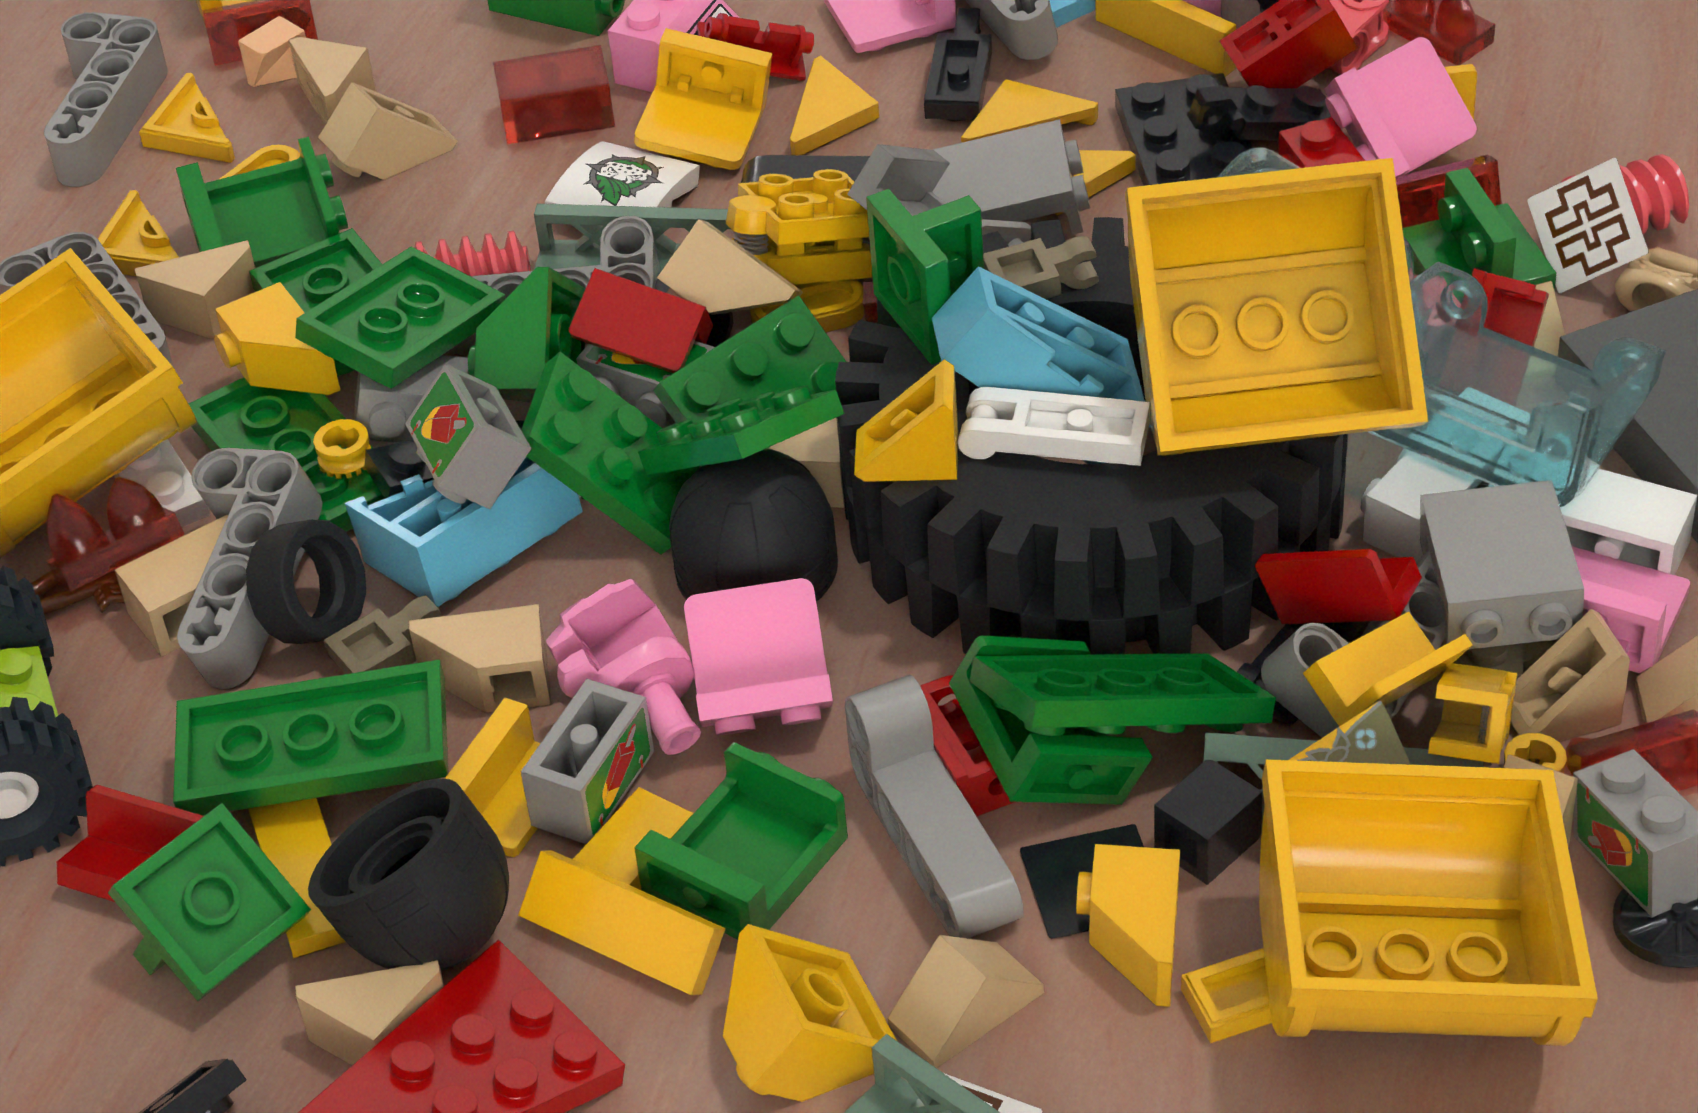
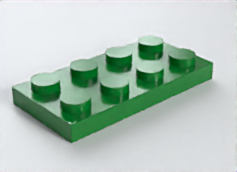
M243 377L188 403L197 420L191 427L211 451L222 448H240L291 453L321 496L323 504L318 520L330 521L347 532L353 529L345 506L346 502L364 496L367 505L385 499L367 470L361 468L362 473L358 476L355 472H352L351 478H347L346 474H343L342 479H336L335 474L329 477L320 470L317 460L318 455L313 444L315 433L329 422L346 419L324 394L250 386Z
M1208 653L973 656L970 682L990 696L996 707L1010 711L1024 722V727L1028 731L1047 736L1062 735L1065 733L1066 727H1087L1092 731L1103 734H1122L1126 731V726H1147L1160 732L1180 733L1185 730L1186 725L1201 724L1220 731L1237 732L1243 730L1244 724L1272 723L1276 701L1275 696Z
M440 660L179 700L176 704L173 803L175 808L204 816L221 803H223L228 811L445 778L449 773L445 676Z

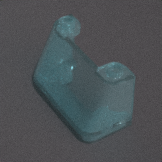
M1441 262L1435 263L1409 281L1428 422L1425 425L1412 428L1369 431V433L1493 486L1552 480L1560 507L1565 506L1585 490L1653 390L1659 379L1666 350L1635 338H1616L1600 349L1595 359L1593 370H1590L1484 328L1488 299L1482 285L1476 278L1464 271Z

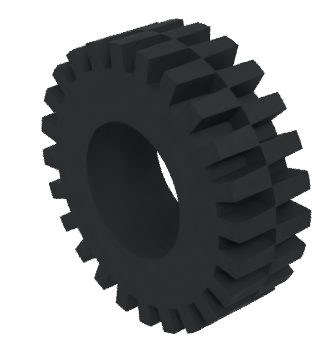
M1094 217L1091 243L1096 251V258L1082 261L1079 264L1091 261L1098 275L1099 282L1085 289H1073L1061 283L1062 295L1046 300L1128 340L1146 402L1130 280L1128 246H1125L1123 218ZM1060 220L1031 223V240L1041 238L1046 249L1066 242ZM998 231L982 235L983 254L1009 247ZM877 299L878 324L859 320L848 338L850 362H839L835 385L845 414L836 418L846 520L848 519L853 553L859 564L870 561L873 588L887 604L908 595L911 624L924 634L934 638L959 618L964 654L968 652L974 640L979 636L1009 637L1011 634L1022 636V638L1083 641L1086 645H1090L1091 655L1125 654L1126 642L1145 639L1153 654L1191 653L1192 626L1196 624L1225 651L1249 639L1251 606L1272 619L1279 620L1255 568V564L1261 555L1329 551L1330 538L1339 539L1343 523L1348 434L1193 451L1166 456L1158 455L1156 450L1143 455L1141 466L1117 463H1065L1034 455L995 452L986 459H974L963 454L958 447L957 480L864 482L854 475L857 430L940 362L931 365ZM955 372L959 438L962 424L968 419L966 409L970 394L979 387Z

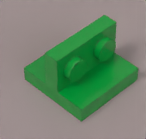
M1468 167L1446 172L1444 198L1438 201L1439 220L1402 228L1406 259L1414 273L1420 275L1441 270L1463 302L1473 269L1524 281L1533 285L1552 281L1555 291L1556 271L1508 203L1494 206Z
M890 189L867 196L874 295L931 365L941 362L932 317L978 266L984 269L981 208L968 195L912 216Z
M223 803L112 885L108 892L144 936L133 953L134 957L149 975H152L164 964H167L197 1001H200L305 918L311 911L309 906Z

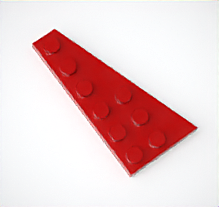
M498 939L298 1113H565L621 1087L625 1064Z

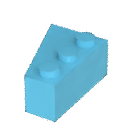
M979 266L932 317L941 361L945 359L954 365L955 372L961 374L979 388L996 387L1145 402L1126 338ZM1083 460V461H1084L1085 463H1087V464H1101V463H1105V462H1097V461H1087V460Z
M525 457L491 509L468 499L464 504L451 501L436 490L432 484L433 480L423 483L419 474L400 481L403 492L373 504L367 505L364 496L345 503L364 562L416 596L427 595L437 607L446 601L458 597L463 590L495 569L505 566L513 557L542 538L552 535L562 525L583 512L579 495L528 457Z

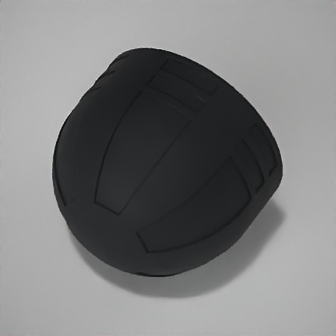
M767 449L743 459L703 465L686 480L679 490L671 511L669 528L676 582L686 600L695 594L803 578L812 583L817 602L832 585L838 568L833 511L819 483L812 476L811 472L796 459L779 451Z
M431 779L395 793L351 824L319 860L309 881L308 894L312 902L319 908L341 938L371 962L390 969L407 965H423V963L438 960L440 970L444 971L466 961L477 953L494 933L504 914L508 900L509 871L507 859L497 835L461 787L450 779Z

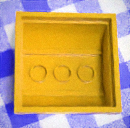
M1393 158L1128 187L1126 189L1130 280L1146 402H1150V426L1158 455L1166 456L1193 451L1386 429L1412 428L1425 425L1428 422Z
M71 248L0 295V558L15 549V545L21 542L28 534L61 511L70 508L77 500L113 475L122 472L129 464L152 448L171 438L177 432H184L197 422L191 407L178 387L183 382L174 367Z
M1265 760L1262 775L1265 806L1260 850L1259 910L1271 1021L1278 1036L1305 1037L1309 1034L1310 1030L1531 1037L1536 1044L1546 1046H1565L1573 1041L1584 1017L1592 1018L1598 997L1553 770Z

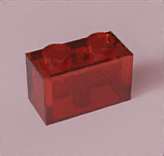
M601 45L493 62L507 144L615 127L609 81Z

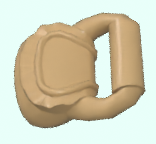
M1660 247L1648 249L1649 253L1628 263L1627 268L1621 273L1615 283V293L1620 303L1631 312L1698 289V259Z

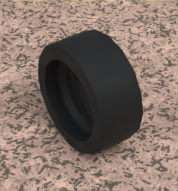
M313 519L281 524L264 532L251 549L246 568L247 596L254 616L269 635L287 644L320 642L357 621L360 617L366 597L365 568L358 548L346 531L327 520ZM301 547L313 560L319 576L320 596L316 611L312 617L308 615L299 603L294 588L293 567L297 552Z

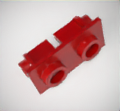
M719 13L716 18L708 17L706 22L698 21V36L772 53L770 76L805 81L806 73L802 53H811L814 46V34L806 32L803 25L790 26L769 22L765 31H759V21L731 17L725 13Z

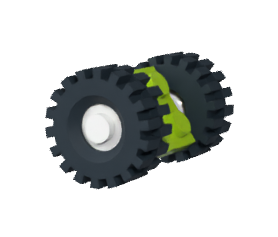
M4 565L0 569V866H5L6 856L18 854L20 862L33 858L32 850L43 846L49 853L60 846L58 834L61 832L72 837L80 828L77 816L87 817L86 792L93 787L77 730H73L71 720L63 713L58 715L48 680L52 670L50 657H54V648L39 595H35L33 585L25 577L18 581L15 570Z

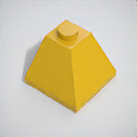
M747 924L738 937L722 1035L737 1063L736 1072L741 1081L758 1094H771L803 1102L873 1075L872 1047L886 1034L895 1040L896 1038L850 954Z

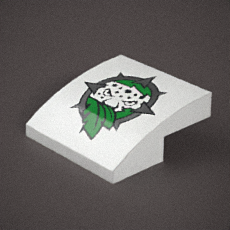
M601 141L584 152L571 164L549 193L545 204L672 207V200L698 187L700 165Z

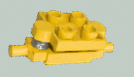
M825 169L814 172L811 178L793 179L783 174H766L760 176L758 182L738 183V197L732 198L729 201L726 225L735 232L732 240L790 283L797 285L872 278L868 214L863 206L847 195L854 184V181L847 173L839 170Z

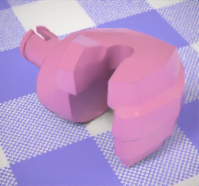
M633 579L615 585L607 584L591 596L580 599L559 614L560 625L547 638L546 643L558 663L557 677L559 685L567 696L573 698L586 679L644 696L647 701L651 730L657 737L659 745L665 754L674 755L681 753L698 740L701 731L695 722L692 721L680 700L689 690L695 675L689 655L681 643L678 642L657 605Z

